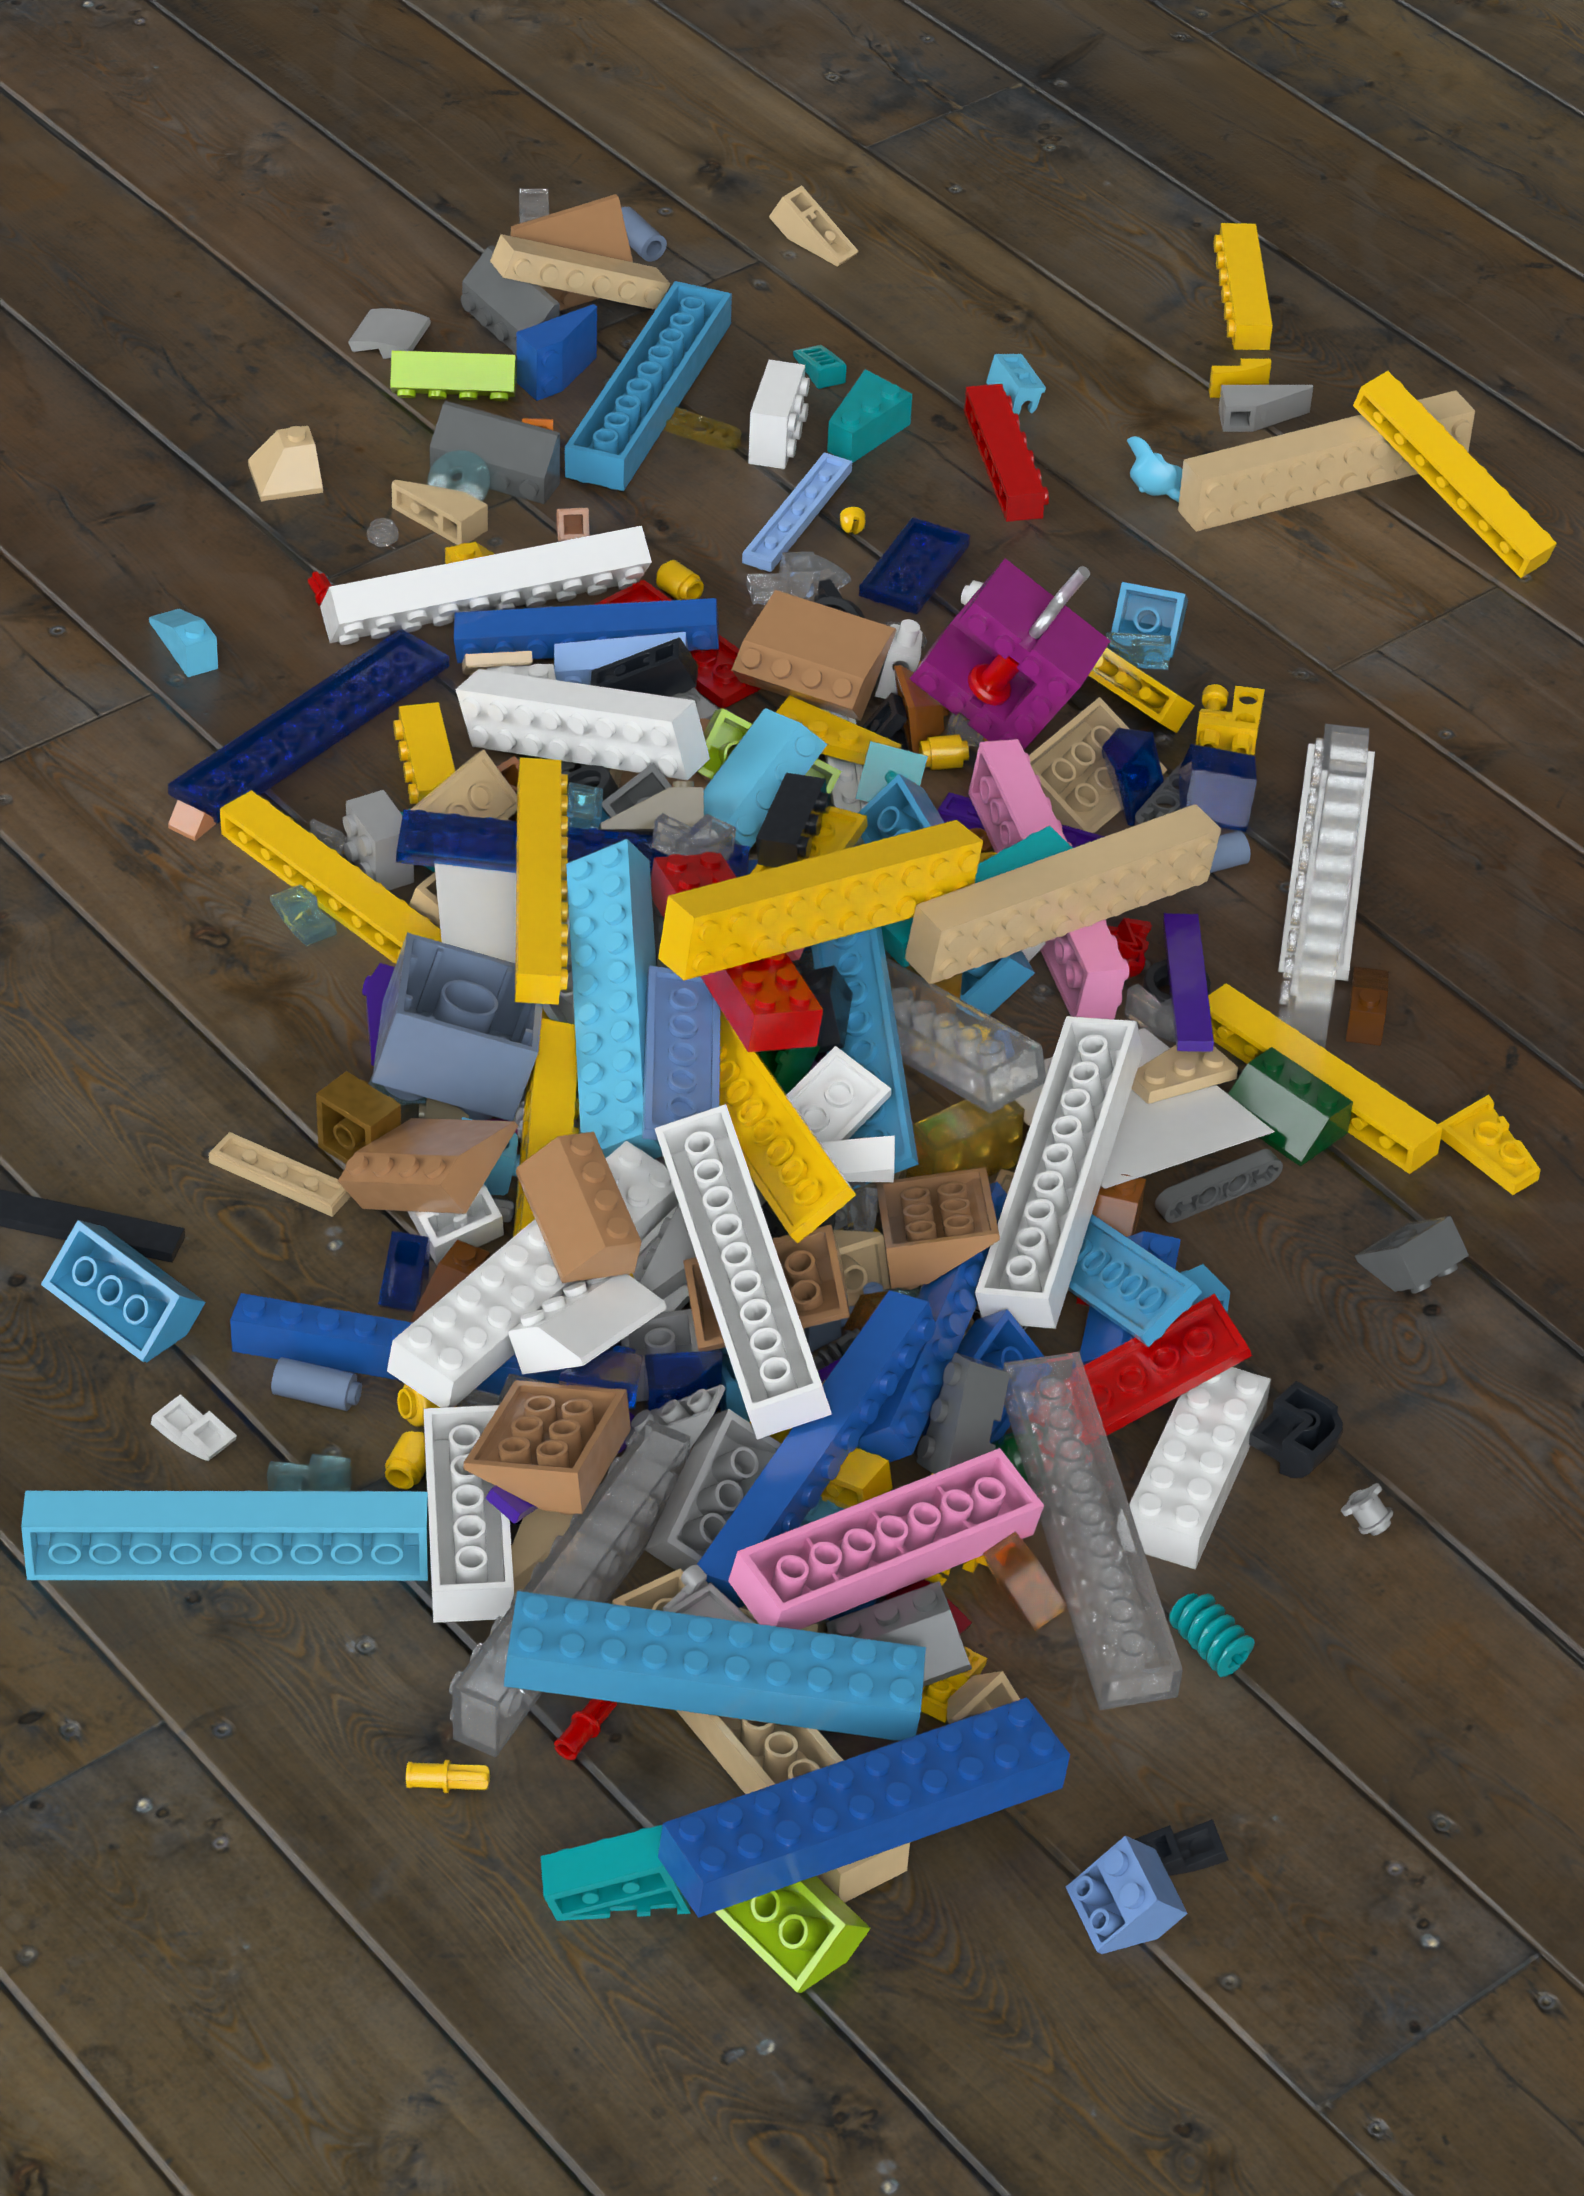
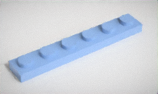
M824 452L744 550L742 563L760 570L772 572L852 472V461Z

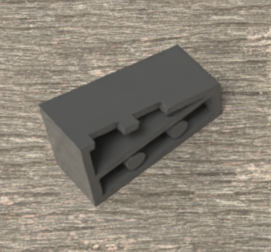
M954 1353L952 1361L947 1364L944 1370V1384L940 1396L931 1407V1421L926 1435L919 1442L917 1449L918 1459L916 1462L935 1474L994 1451L996 1445L989 1443L993 1422L1001 1421L1010 1373L995 1364Z

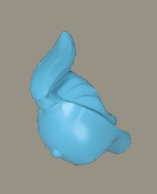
M1137 436L1128 438L1127 442L1136 457V461L1130 470V477L1138 486L1139 491L1151 496L1168 495L1171 499L1179 502L1183 469L1166 462L1159 453H1153L1150 446L1142 438Z

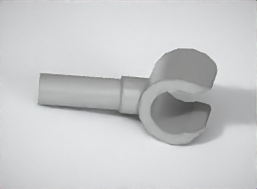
M692 1565L683 1572L681 1581L685 1587L663 1607L664 1611L674 1607L708 1584L706 1581L707 1575L699 1565Z

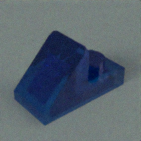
M392 1231L378 1301L380 1307L415 1312L420 1300L423 1279H429V1237Z

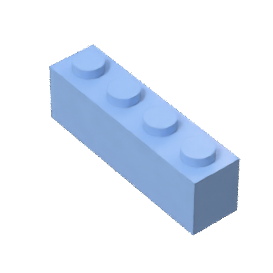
M686 632L554 644L556 680L590 685L592 670L678 637L682 639L688 649Z

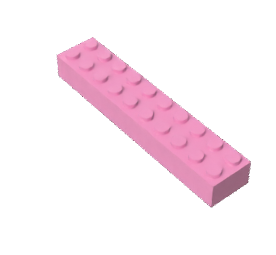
M1019 740L980 742L968 794L995 853L998 854L1001 850L1011 847L1027 838L1030 834L1036 833L1049 825L1067 842L1062 832V824L1060 820L1056 819L1052 811L1051 801L1049 797L1045 796L1041 788L1040 778L1038 775H1035L1030 765V757L1028 753L1024 752ZM1106 919L1091 926L1067 933L1062 937L1046 941V944L1040 951L1070 1016L1115 1019L1117 1007L1122 1003L1124 981L1129 977V966L1127 960L1122 958L1118 950L1117 939L1114 935H1111Z

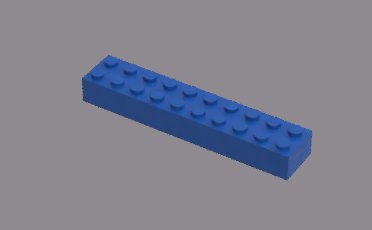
M1026 1697L664 1822L658 1858L699 1918L1059 1790L1064 1785L1070 1753Z

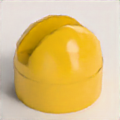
M848 507L841 511L840 524L846 533L852 532L855 535L864 529L866 519L865 512L861 508Z

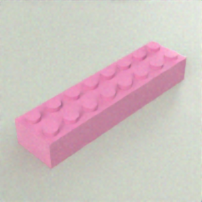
M999 1448L737 1551L728 1582L759 1624L800 1630L1033 1535L1044 1504Z

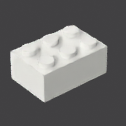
M775 360L768 361L750 412L748 464L785 469L789 457L794 458L796 443L801 438L803 422H806L809 406L808 403H804V396L807 397L810 378L805 377V365Z

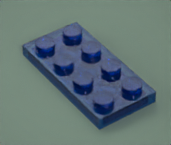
M912 517L859 585V596L901 609L905 612L918 614L969 547L970 535Z

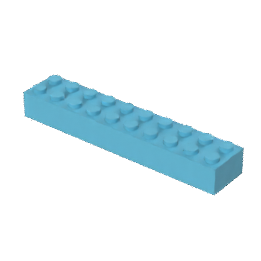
M625 839L566 864L581 1133H595L605 1158L624 1142L628 1141L656 1159L663 1156L659 1141L642 1138L647 972L649 966H656L650 862L628 839Z
M25 1491L21 1529L27 1580L428 1581V1492Z

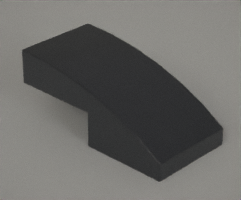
M1213 1819L1175 1834L1169 1825L1134 1839L1157 1851L1169 1876L1193 1872L1229 1861Z

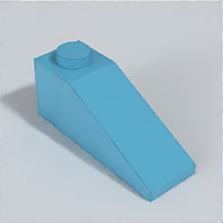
M175 609L149 617V623L187 677L218 669L217 637L204 619L182 609Z

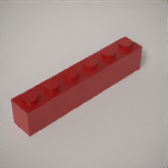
M1002 384L966 387L964 413L1006 522L1042 519L1044 505L1049 503L1048 489L1046 486H1042L1040 469L1034 466L1033 451L1027 448L1026 434L1020 430L1018 414L1013 413L1011 396L1006 395Z

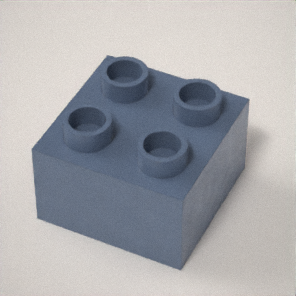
M407 932L383 999L372 1082L383 1085L390 1094L402 1100L416 1101L426 1097L455 1105L468 1114L470 1119L488 1120L494 1116L513 1121L539 1052L543 1004L515 1002V963Z

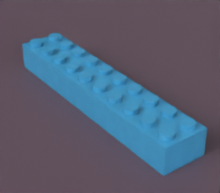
M674 281L566 444L565 478L578 480L582 483L596 484L613 490H625L731 325L732 293Z
M517 1591L507 1653L504 1687L902 1741L916 1736L921 1714L926 1647Z

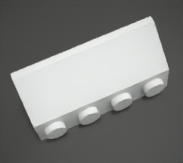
M628 1274L589 1279L565 1287L562 1296L544 1301L541 1310L521 1316V1323L510 1329L508 1334L522 1375L579 1367L590 1362L666 1310L667 1307L664 1300Z

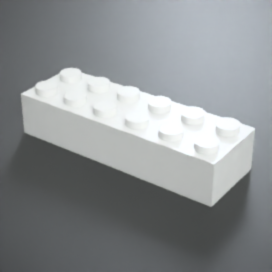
M1231 1367L1179 1396L1124 1515L1122 1547L1196 1569L1251 1446L1249 1445L1250 1433L1260 1425L1266 1412L1270 1378Z
M499 1405L424 1409L433 1623L513 1619L514 1581L510 1520L486 1499L490 1489L495 1485L464 1470L463 1464Z

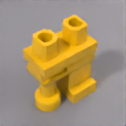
M1218 684L1208 685L1204 688L1201 700L1206 709H1201L1199 712L1195 748H1199L1201 755L1214 757L1218 754V751L1231 752V757L1234 760L1247 761L1250 755L1255 754L1265 689L1235 686L1232 712L1221 711L1228 703L1229 694L1227 689ZM1242 697H1252L1257 702L1254 704H1244L1239 699Z

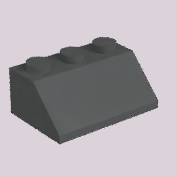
M940 1581L826 1622L829 1634L926 1647L923 1687L972 1669Z

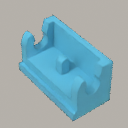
M1022 354L994 355L986 383L988 385H1003L1006 395L1011 396L1013 413L1019 415L1022 409L1021 406L1025 401H1030L1028 411L1033 413L1038 407L1041 394L1045 393V385Z

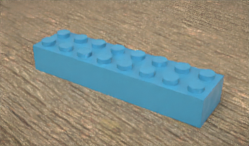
M898 774L858 812V814L867 816L868 827L861 835L865 844L944 823L924 788L901 774ZM1022 950L1006 958L986 963L979 968L962 972L960 1006L983 1019H986L1035 974Z

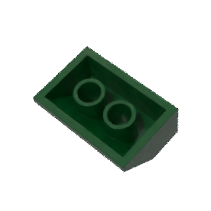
M1273 1047L1246 1065L1228 1093L1229 1096L1275 1131L1258 1138L1300 1167L1345 1136L1349 1131L1353 1101Z

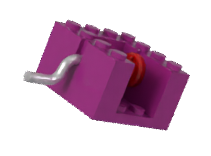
M1005 558L939 635L909 679L956 716L959 712L969 719L967 725L988 741L1018 739L1024 750L1082 686L1110 643L1108 638L1065 605L1090 576V571L1086 567L1080 566L1057 594L1053 596Z

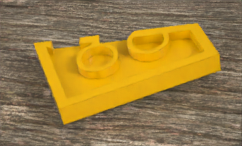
M1489 1095L1438 1124L1442 1127L1441 1139L1512 1195L1539 1180L1541 1169L1520 1140H1515L1510 1133V1124L1504 1116L1499 1117L1494 1109V1101Z

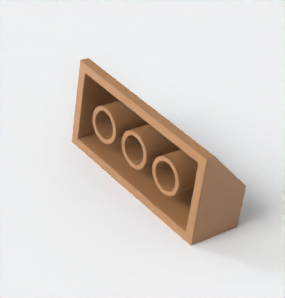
M594 1132L558 1136L517 1167V1177L562 1283L635 1273L642 1241Z

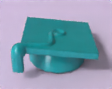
M870 741L855 799L870 802L898 774L903 775L920 786L928 756Z

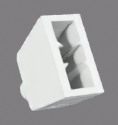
M905 619L900 625H890V627L896 628L897 631L876 681L875 697L886 699L891 692L897 695L895 671L892 668L893 664L902 665L913 672L918 667L921 657L923 632L920 630V625L914 620Z

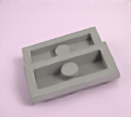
M370 309L348 343L352 352L379 349L383 359L391 358L392 350L413 351L430 326L431 320L427 316L401 309Z

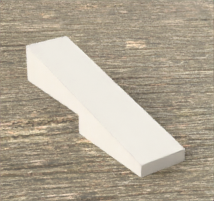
M895 1135L820 1142L847 1182H894Z

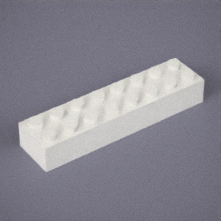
M478 669L455 689L472 747L586 765H598L605 768L637 773L642 772L654 762L664 777L681 780L691 778L710 759L695 700Z

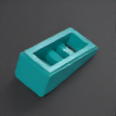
M817 345L793 351V356L799 364L805 365L806 374L818 389L846 383V364L824 346Z

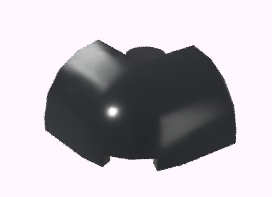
M1295 1381L1273 1402V1412L1250 1433L1249 1445L1279 1461L1280 1474L1290 1478H1303L1310 1474L1333 1452L1343 1433V1422L1337 1412L1338 1406L1323 1395Z

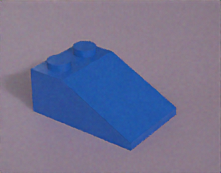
M595 304L516 332L517 384L536 401L562 392L597 358V306Z

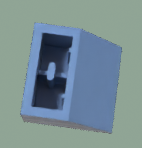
M1124 1836L1066 1886L1096 1951L1101 1954L1156 1940L1188 1914L1157 1851L1128 1836Z

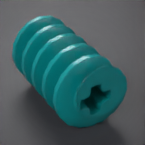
M1195 1593L1187 1594L1173 1606L1169 1614L1171 1626L1178 1629L1181 1637L1186 1639L1193 1649L1197 1650L1200 1657L1207 1661L1212 1670L1217 1671L1219 1677H1227L1241 1667L1255 1645L1252 1636L1245 1635V1630L1241 1625H1235V1619L1232 1615H1225L1224 1607L1220 1604H1215L1216 1600L1212 1594L1207 1593L1201 1596Z

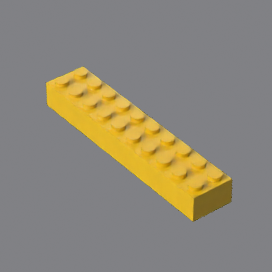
M958 820L669 895L658 959L685 981L913 918L917 904L975 884L983 840Z

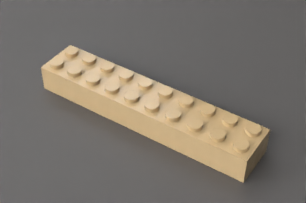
M1456 390L1417 400L1469 452L1475 410ZM1357 415L1184 459L1178 511L1197 532L1419 473L1362 415Z
M1197 804L917 904L905 959L930 985L970 969L979 968L997 959L1006 958L1029 947H1035L1056 937H1062L1067 933L1091 926L1107 918L1118 916L1134 908L1145 906L1150 902L1172 896L1193 886H1199L1208 881L1221 828Z
M681 1568L613 1599L612 1604L664 1611L663 1607L685 1587L681 1581L683 1571ZM676 1710L745 1794L844 1761L817 1729ZM910 1843L817 1875V1877L845 1903L906 1872Z

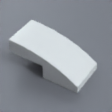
M182 1395L176 1397L152 1416L151 1425L182 1449L206 1461L211 1460L234 1442L237 1437L213 1413L208 1411L205 1415H202Z

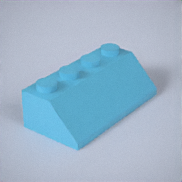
M763 709L704 788V830L714 833L719 842L738 857L749 851L756 842V837L785 774L805 775L828 744L802 723L769 709Z

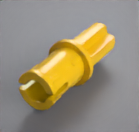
M445 1760L444 1764L413 1763L409 1761L407 1763V1788L443 1789L444 1793H449L450 1789L486 1790L489 1786L490 1770L486 1765L451 1764L450 1760Z

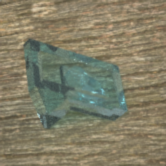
M1106 632V638L1110 640L1107 648L1137 668L1168 670L1171 636Z

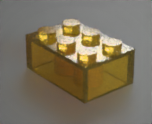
M997 1084L912 1124L919 1164L907 1169L906 1178L986 1167L987 1176L990 1177L1000 1172L1001 1169L1013 1167L1018 1163L1021 1154L1025 1109Z

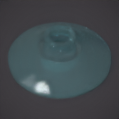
M452 451L441 456L433 464L428 475V485L463 491L480 501L486 497L490 488L491 479L487 465L478 455L469 451ZM456 473L462 474V478L459 481H453L452 476Z

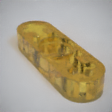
M675 407L674 414L670 419H667L666 426L663 431L722 450H733L741 444V431L737 427ZM694 428H704V429H706V430H705V431H697V430H693V429H694Z

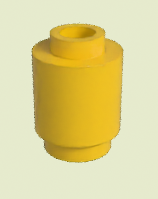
M670 560L662 564L657 571V586L676 600L699 599L702 595L704 584L699 575L678 561Z
M960 734L927 737V741H919V754L928 756L925 768L929 767L930 770L962 768L963 761L969 760L967 740L962 741Z
M408 1431L399 1438L385 1463V1477L393 1486L399 1489H410L422 1479L426 1472L424 1433Z

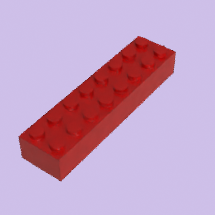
M704 852L698 855L683 856L672 854L668 857H656L653 861L651 874L652 901L663 918H665L669 895L737 877L721 853ZM787 953L700 976L747 1052L817 1046L823 1008Z

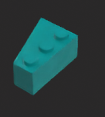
M865 369L829 420L827 452L850 460L853 463L909 426L911 423L912 394Z
M662 1825L642 1828L636 1832L613 1838H604L597 1842L570 1849H561L555 1853L541 1856L543 1897L557 1921L610 1918V1911L637 1910V1917L650 1916V1909L677 1908V1915L690 1914L689 1903L658 1858Z

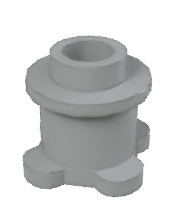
M1379 1483L1373 1484L1364 1490H1357L1349 1496V1501L1341 1508L1344 1516L1353 1514L1360 1524L1358 1529L1361 1534L1370 1533L1372 1536H1375L1385 1531L1391 1524L1390 1518L1393 1515V1511L1390 1507H1385L1377 1496L1382 1491Z

